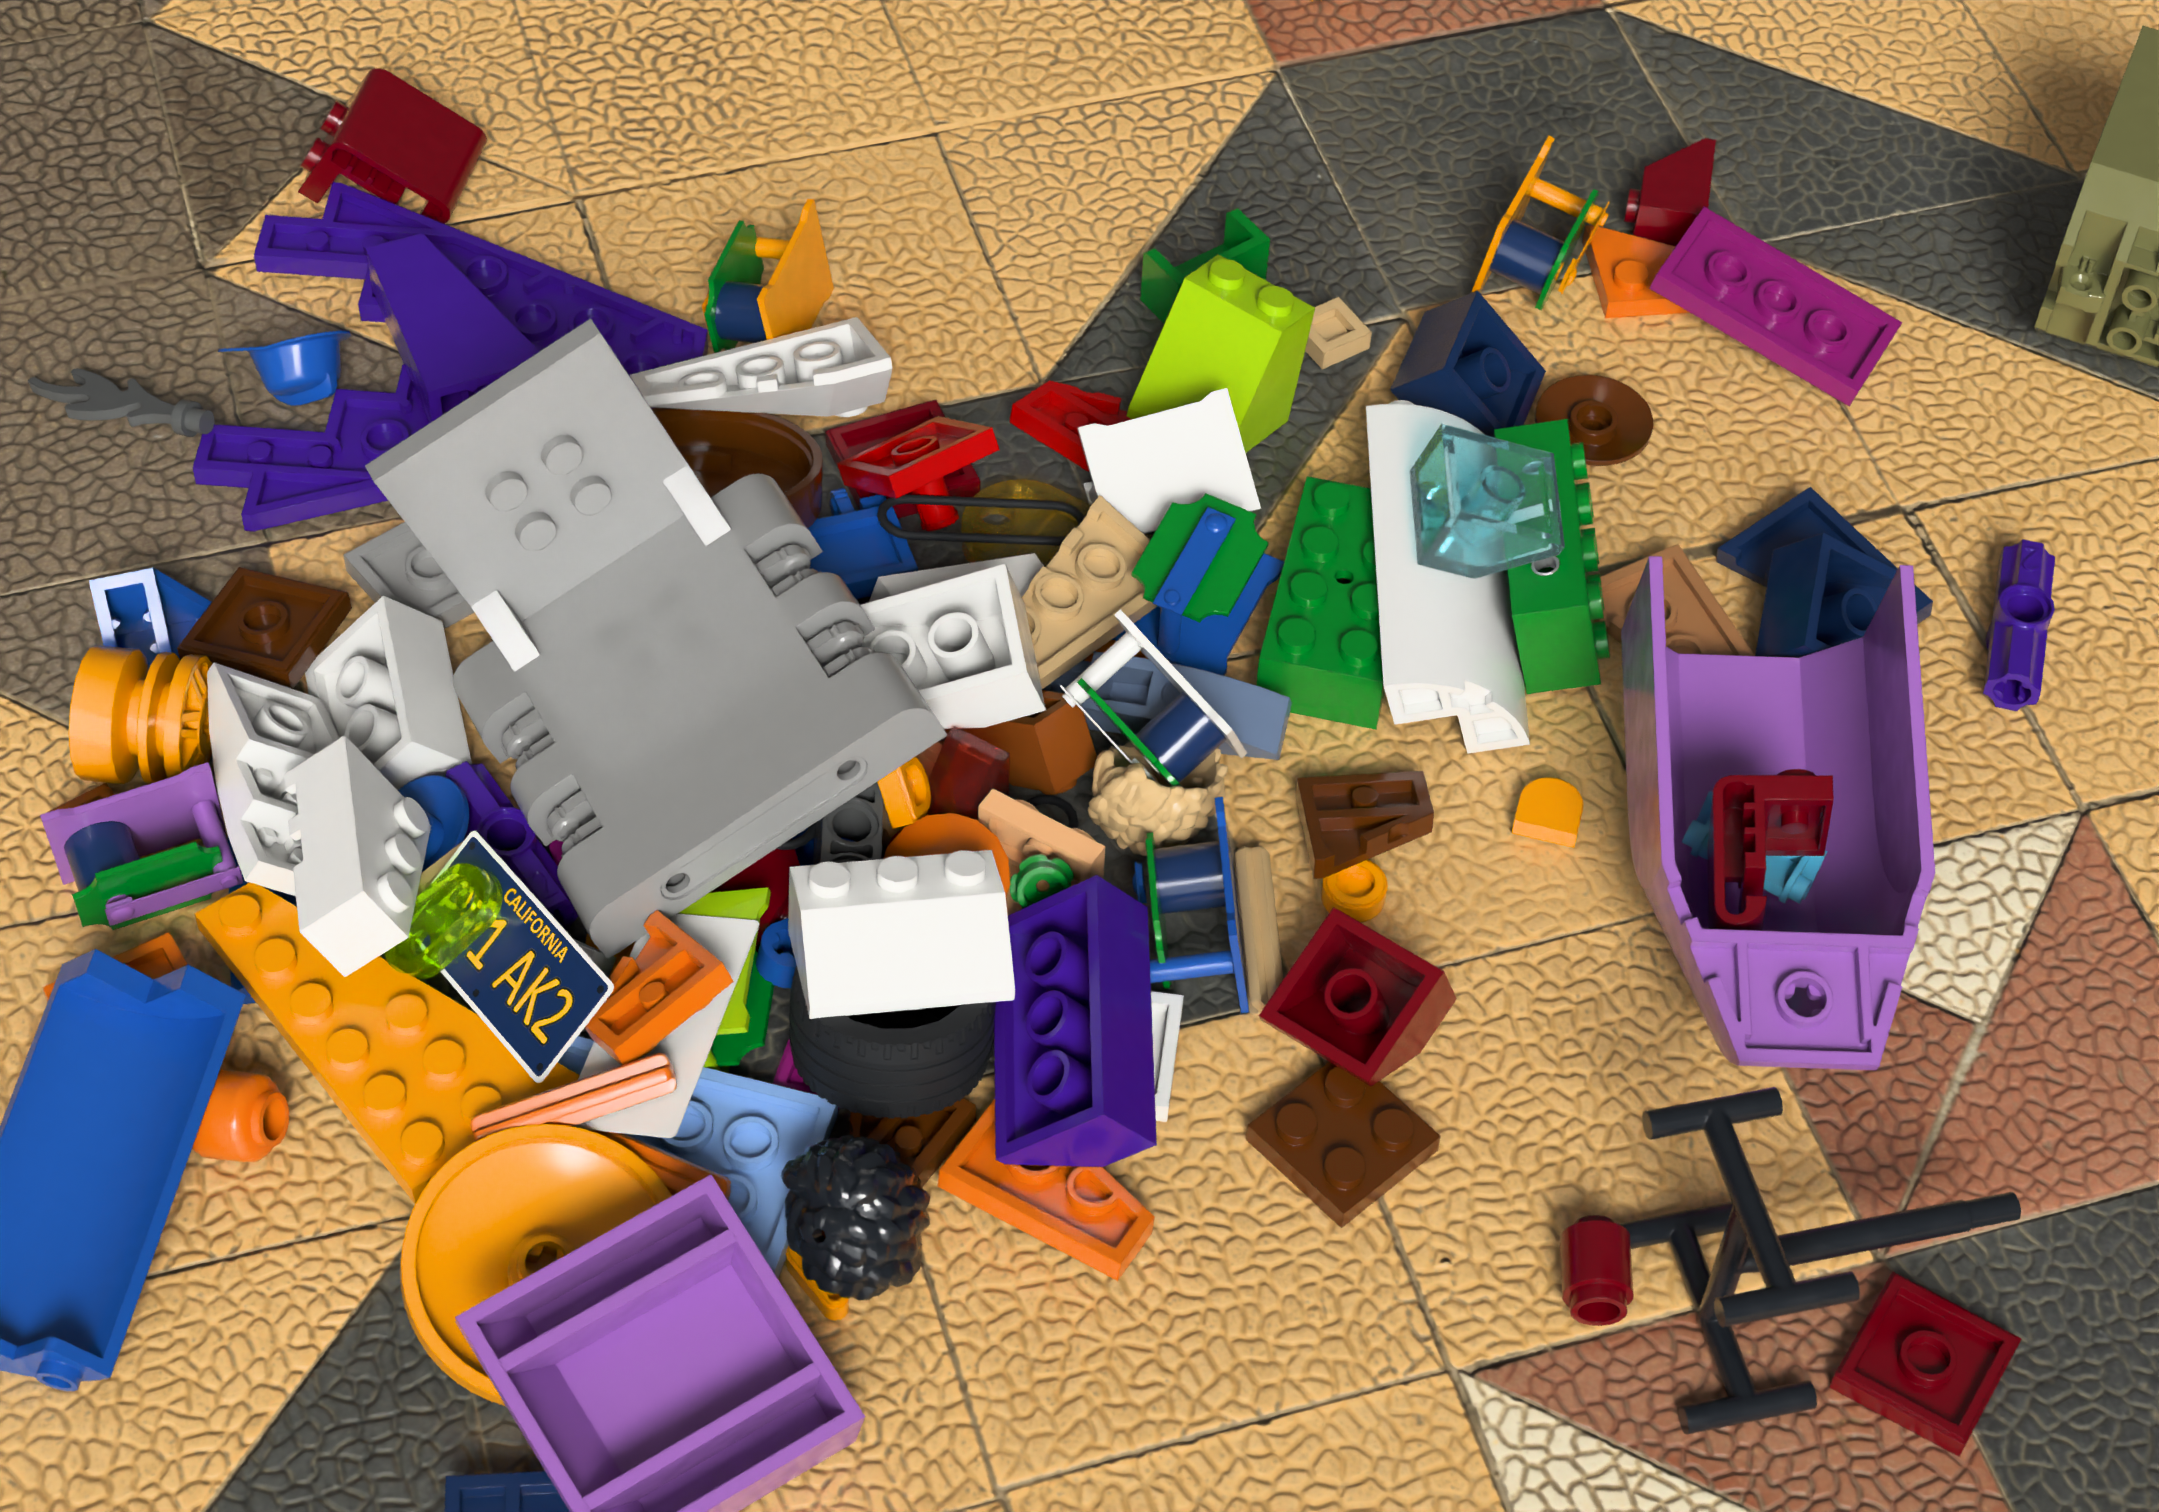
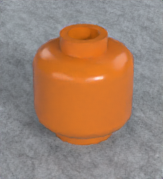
M220 1070L192 1149L204 1158L258 1162L267 1156L273 1147L279 1145L286 1135L290 1116L286 1098L280 1093L276 1083L265 1074Z

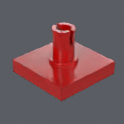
M937 416L837 463L844 486L895 499L910 492L912 495L950 496L944 476L1000 449L992 427ZM915 504L921 520L922 530L934 531L942 529L959 519L958 511L955 510L954 506Z

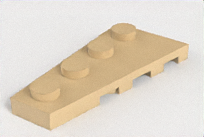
M1101 495L1090 506L1087 516L1077 528L1074 527L1063 540L1059 551L1046 567L1043 566L1031 580L1028 590L1022 596L1042 689L1124 631L1115 617V614L1120 609L1135 623L1157 607L1152 602L1143 599L1144 588L1142 584L1131 576L1150 539Z

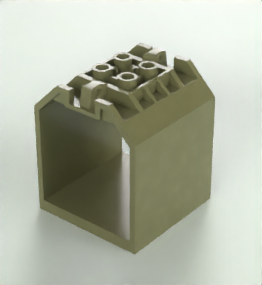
M2142 26L2091 160L2034 328L2035 331L2159 369V30Z

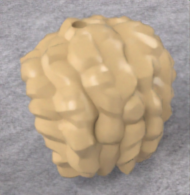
M1130 742L1117 746L1131 761L1136 758L1140 763L1130 764L1115 746L1099 753L1093 770L1092 793L1094 797L1089 802V817L1094 824L1101 827L1107 837L1115 839L1120 848L1126 849L1129 847L1133 854L1147 856L1146 839L1147 833L1151 832L1154 835L1156 848L1185 845L1191 838L1198 835L1200 830L1206 828L1208 818L1216 813L1215 798L1223 797V800L1225 799L1224 777L1227 774L1228 766L1219 764L1221 757L1219 747L1179 783L1181 786H1171ZM1144 768L1152 775V777L1156 781L1147 778Z

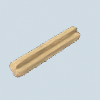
M1244 846L1235 853L1234 873L1249 1012L1255 1018L1260 1019L1259 1014L1283 981V970L1270 855L1264 847L1249 848Z

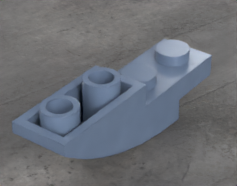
M1094 651L1092 662L1081 661L1042 690L1065 693L1060 686L1062 685L1065 689L1104 652ZM1132 657L1095 691L1135 735L1180 694L1149 659ZM1171 663L1233 729L1247 752L1245 757L1280 759L1292 706L1289 697L1231 677ZM1090 698L1081 704L1082 708L1103 731L1121 733ZM1084 714L1088 729L1100 731ZM1226 742L1219 746L1221 754L1238 756Z

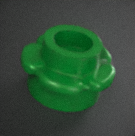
M1036 854L1027 857L1020 863L1019 872L1011 876L1009 889L1012 899L1015 902H1019L1023 909L1071 887L1074 874L1070 866L1062 859L1053 858L1051 860L1047 859V856L1043 854ZM1040 880H1045L1049 883V887L1044 891L1036 887Z

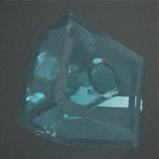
M1441 423L1409 471L1417 564L1476 579L1559 555L1564 549L1565 543L1554 454Z

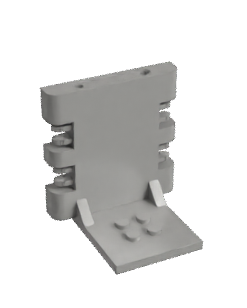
M591 318L365 465L374 483L471 606L493 639L492 642L462 661L454 673L453 687L482 741L501 764L510 757L517 759V771L512 777L510 789L530 828L545 846L556 839L564 842L562 845V859L557 869L558 879L590 938L607 959H610L648 934L643 925L656 910L660 911L668 919L672 918L947 736L942 725L898 660L891 654L876 653L875 650L861 647L863 637L874 631L875 627L840 576L829 572H818L810 568V560L823 551L777 482L765 474H751L737 480L710 498Z

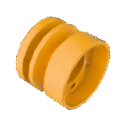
M99 645L89 648L78 669L70 704L68 734L70 758L75 774L85 781L125 784L132 781L140 768L142 779L148 785L179 775L191 767L209 762L212 755L207 671L212 665L209 658L203 655L190 654L180 660L175 653L163 652L157 654L150 667H148L146 657L140 649Z

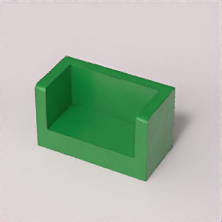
M1235 208L1226 213L1224 243L1174 267L1155 248L1144 252L1140 300L1165 324L1184 278L1218 254L1226 259L1240 263L1246 270L1266 280L1270 238L1241 210Z

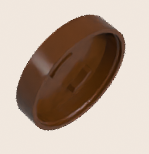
M651 408L710 498L745 476L765 474L777 482L807 528L818 518L822 508V451L815 439L799 426L768 413Z

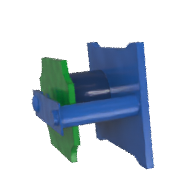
M1206 493L1200 500L1191 504L1172 502L1133 569L1131 576L1136 578L1144 588L1143 599L1157 605L1155 609L1135 622L1134 625L1170 663L1225 676L1229 654L1267 586L1279 579L1284 561L1264 553L1269 542L1261 538L1255 530V513ZM1125 630L1112 640H1119L1126 633Z
M1216 797L1215 807L1219 841L1156 848L1153 832L1147 833L1146 851L1151 908L1158 959L1150 960L1151 983L1163 982V988L1167 989L1170 988L1171 981L1235 973L1241 1013H1248L1249 1006L1234 866L1223 797ZM1135 862V873L1132 879L1133 889L1138 897V901L1140 903H1147L1142 863L1137 864ZM1226 907L1231 950L1169 957L1165 914Z

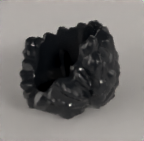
M846 1135L838 1139L831 1138L817 1142V1144H812L803 1154L787 1162L781 1173L783 1183L790 1190L785 1198L787 1242L789 1247L802 1257V1269L807 1280H815L818 1288L825 1292L838 1294L843 1298L852 1297L856 1300H870L872 1297L879 1296L885 1292L890 1286L899 1287L912 1282L913 1276L919 1271L921 1266V1254L918 1251L922 1245L921 1232L930 1225L929 1214L926 1210L930 1202V1195L921 1188V1180L916 1170L900 1161L899 1152L894 1151L888 1144H880L874 1138L868 1139L864 1136L854 1138L852 1135Z

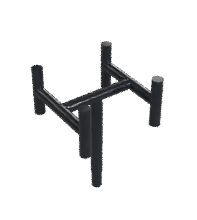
M1776 1087L1644 1111L1642 1123L1644 1132L1649 1140L1704 1130L1731 1198V1202L1617 1223L1628 1230L1631 1249L1669 1242L1728 1397L1679 1406L1678 1417L1684 1434L1687 1435L1811 1410L1817 1407L1816 1391L1809 1380L1757 1391L1732 1329L1733 1325L1859 1300V1284L1852 1271L1796 1282L1790 1266L1967 1232L1973 1228L2018 1220L2021 1216V1207L2014 1192H2007L1966 1201L1957 1200L1777 1235L1733 1127V1124L1780 1116L1783 1111L1780 1093ZM1724 1231L1712 1271L1710 1272L1697 1236ZM1760 1272L1766 1288L1735 1294L1741 1274Z

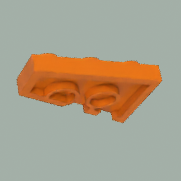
M995 1099L939 1169L937 1187L1117 1281L1152 1234L1155 1216L1103 1167L1005 1165L997 1161Z

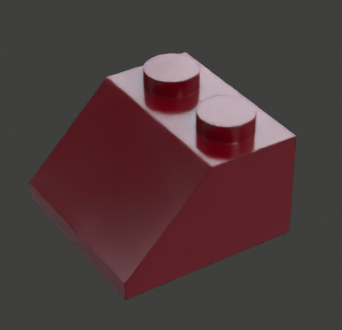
M1333 907L1259 1014V1018L1367 1085L1373 1086L1421 1053L1457 998L1443 970Z

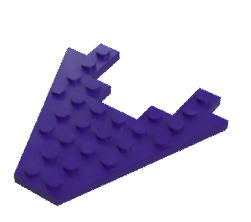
M332 182L322 219L265 215L254 252L257 272L365 279L358 303L361 321L386 323L372 291L366 247L423 233L539 351L548 347L590 318L629 376L707 355L708 330L339 182ZM403 363L396 393L336 389L325 432L214 424L210 433L202 434L192 467L195 482L199 485L248 488L241 513L245 531L263 530L385 502L388 499L374 483L365 465L428 425L429 421Z

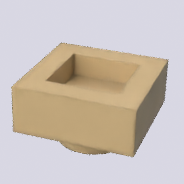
M1337 297L1315 307L1305 351L1323 370L1370 349L1372 332L1340 297Z

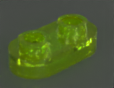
M460 863L448 868L417 896L409 938L385 952L389 965L398 972L419 979L431 978L441 972L496 920L501 909L503 897L501 884L497 877L489 871L468 863ZM475 892L473 903L467 910L468 899ZM429 935L430 945L422 951V942Z

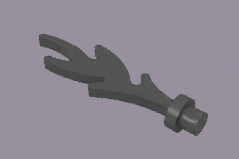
M78 368L73 369L71 373L75 383L81 384V386H59L43 382L36 377L28 380L31 390L37 395L50 400L69 403L65 405V410L68 418L98 421L127 416L131 427L143 424L167 423L172 425V429L176 434L193 437L197 433H210L215 422L214 414L209 410L203 409L200 403L183 399L176 405L169 404L148 393L134 378L127 381L129 388L126 391H120L113 382L96 373Z

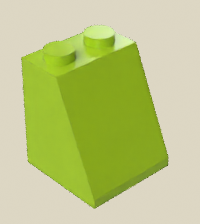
M1218 254L1184 278L1130 402L1127 417L1136 419L1202 401L1213 391L1227 388L1244 450L1247 453L1288 422L1315 307L1293 296L1287 289L1275 286L1246 270L1240 263L1226 259Z

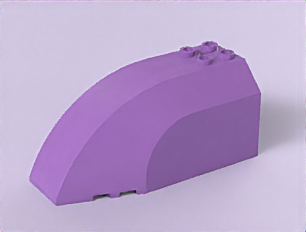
M1649 556L1621 630L1628 823L1633 864L1638 881L1664 931L1716 1045L1730 1063L1737 1066L1877 1070L1880 1066L1902 990L1901 983L1908 959L1914 948L1919 931L1918 925L1925 900L1930 893L1935 876L1913 565L1899 566L1863 637L1800 658L1681 654L1666 647L1662 556ZM1790 769H1804L1813 772L1815 775H1833L1834 801L1825 848L1828 852L1805 900L1803 899L1799 904L1788 898L1784 904L1779 901V897L1763 889L1762 896H1767L1762 931L1709 929L1708 863L1706 859L1700 856L1696 858L1691 855L1692 848L1682 843V840L1692 821L1697 820L1709 791L1713 792L1717 781L1728 775H1777L1782 771ZM1725 882V907L1729 913L1738 915L1740 898L1738 883Z

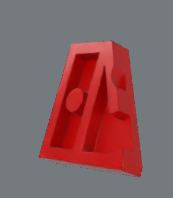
M1049 380L1012 404L1009 423L1089 472L1077 428L1093 423L1109 426L1132 419L1127 417V411L1120 410L1122 398L1103 393H1088L1080 390L1078 387Z

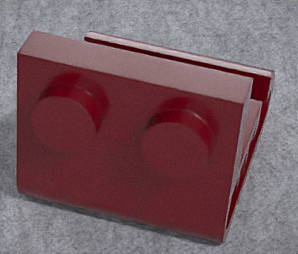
M374 68L367 73L346 105L336 100L328 111L319 128L328 135L325 141L316 137L305 154L300 167L307 170L308 173L298 192L318 204L339 173L379 198L393 204L399 201L407 187L426 199L420 212L421 215L445 224L449 221L487 143V137L478 126L391 72L381 68Z
M1790 769L1782 771L1777 775H1728L1717 781L1713 788L1707 846L1709 929L1763 930L1767 896H1762L1766 873V856H1824L1834 801L1833 775H1815L1813 772L1804 769ZM1725 882L1738 883V889H1740L1738 915L1729 913L1725 907Z

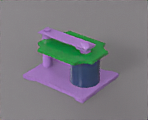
M209 762L191 767L179 775L75 808L57 809L40 815L63 885L74 881L76 883L78 892L72 894L83 927L100 924L107 925L112 930H116L209 900L212 893L243 883L240 867L236 866L225 835L226 829ZM195 839H202L204 847H201L195 841L142 859L139 858Z

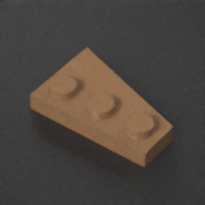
M1679 544L1650 555L1662 556L1666 647L1681 654L1755 656ZM1648 557L1601 576L1605 610H1603L1604 618L1596 619L1594 622L1606 621L1607 633L1621 644V630Z

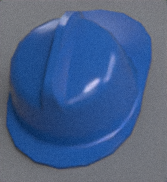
M342 330L322 332L288 339L265 347L218 349V352L247 351L269 393L278 401L290 406L306 405L331 397L335 393L337 381L342 373L341 341L348 339L352 334L350 331Z

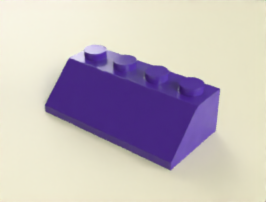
M1095 875L1008 915L1015 999L996 1002L994 1019L996 1160L1005 1165L1104 1167L1157 1145L1148 907L1103 878Z

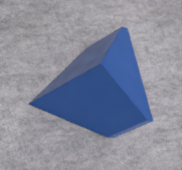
M154 567L89 580L103 645L140 649L146 657L148 667H150L156 655L163 652L175 653L180 659L177 647L212 603Z

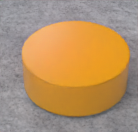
M1365 860L1323 878L1321 888L1322 903L1329 913L1335 907L1360 923L1369 921L1376 917L1384 907L1388 887L1387 878L1379 866L1369 860Z

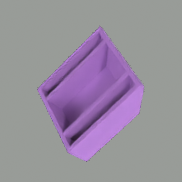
M712 1175L703 1178L455 1317L457 1326L570 1512H738L854 1443L865 1419V1415Z

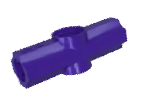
M2022 539L2013 546H2004L2000 554L1992 621L1985 638L1988 657L1983 694L1989 696L1994 701L1995 707L2018 711L2021 707L2036 705L2041 694L2047 631L2055 610L2054 602L2051 599L2055 556L2046 551L2044 543Z
M466 761L448 770L445 777L456 783L463 790L469 805V823L464 840L470 832L477 831L566 931L569 930L578 914L558 879V866L537 839V835L530 828L521 810L512 805L482 763L474 765ZM506 848H515L511 851H500Z

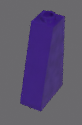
M423 233L366 247L372 291L429 424L540 352Z

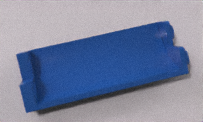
M97 949L62 964L0 1124V1371L35 1377L42 1384L62 1391H77L81 1381L111 1378L246 995L189 964L159 978L152 979Z

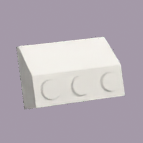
M382 596L321 652L305 672L309 695L322 700L339 736L346 735L397 790L420 777L431 775L445 777L448 770L466 761L472 764L459 699L453 687L454 675L441 620L386 596Z
M961 850L948 854L913 857L892 856L877 860L842 863L822 862L816 865L790 867L788 932L809 1019L1010 1001L1015 999L1006 895L992 850Z

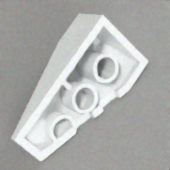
M858 317L631 374L630 378L650 407L852 417L865 412L868 406L885 402L893 367L888 353Z

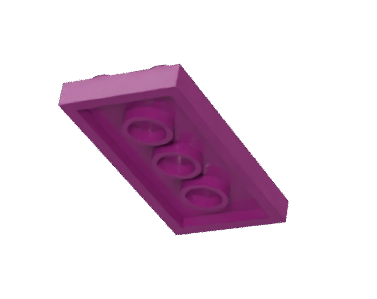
M1703 207L1662 265L1649 288L1848 406L1855 399L1902 324L1896 318L1706 207Z

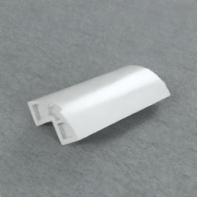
M1406 400L1366 406L1383 686L1394 724L1457 715L1467 754L1530 745L1524 677L1511 610L1504 529L1474 538L1473 528L1480 525L1484 519V509L1495 506L1496 519L1503 518L1496 447L1478 428L1442 410L1415 405Z

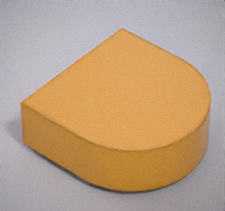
M914 757L878 781L892 829L915 823L926 815L930 807L931 792L928 777L921 762L917 757Z
M1545 777L1533 780L1521 792L1512 834L1574 848L1584 807L1581 794L1573 785L1558 778Z

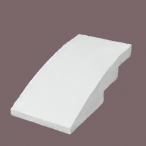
M213 662L207 671L209 734L215 782L229 840L244 881L296 896L293 867L303 861L301 839L296 841L289 835L288 820L298 814L296 794L291 795L285 790L283 775L339 739L340 736L320 698Z

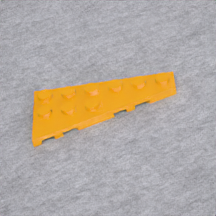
M248 883L194 913L198 929L414 1204H416L421 1192L437 1171L459 1151L475 1142L472 1135L471 1119L476 1114L577 1081L580 1076L557 1062L541 1083H536L476 1013L380 956L347 977H344L299 932L297 907L263 886Z

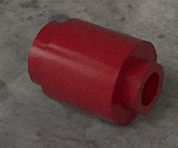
M1589 1215L1579 1218L1560 1235L1563 1301L1570 1307L1572 1318L1579 1323L1591 1326L1617 1323L1626 1317L1627 1305L1632 1302L1634 1297L1630 1234L1626 1228L1606 1216Z

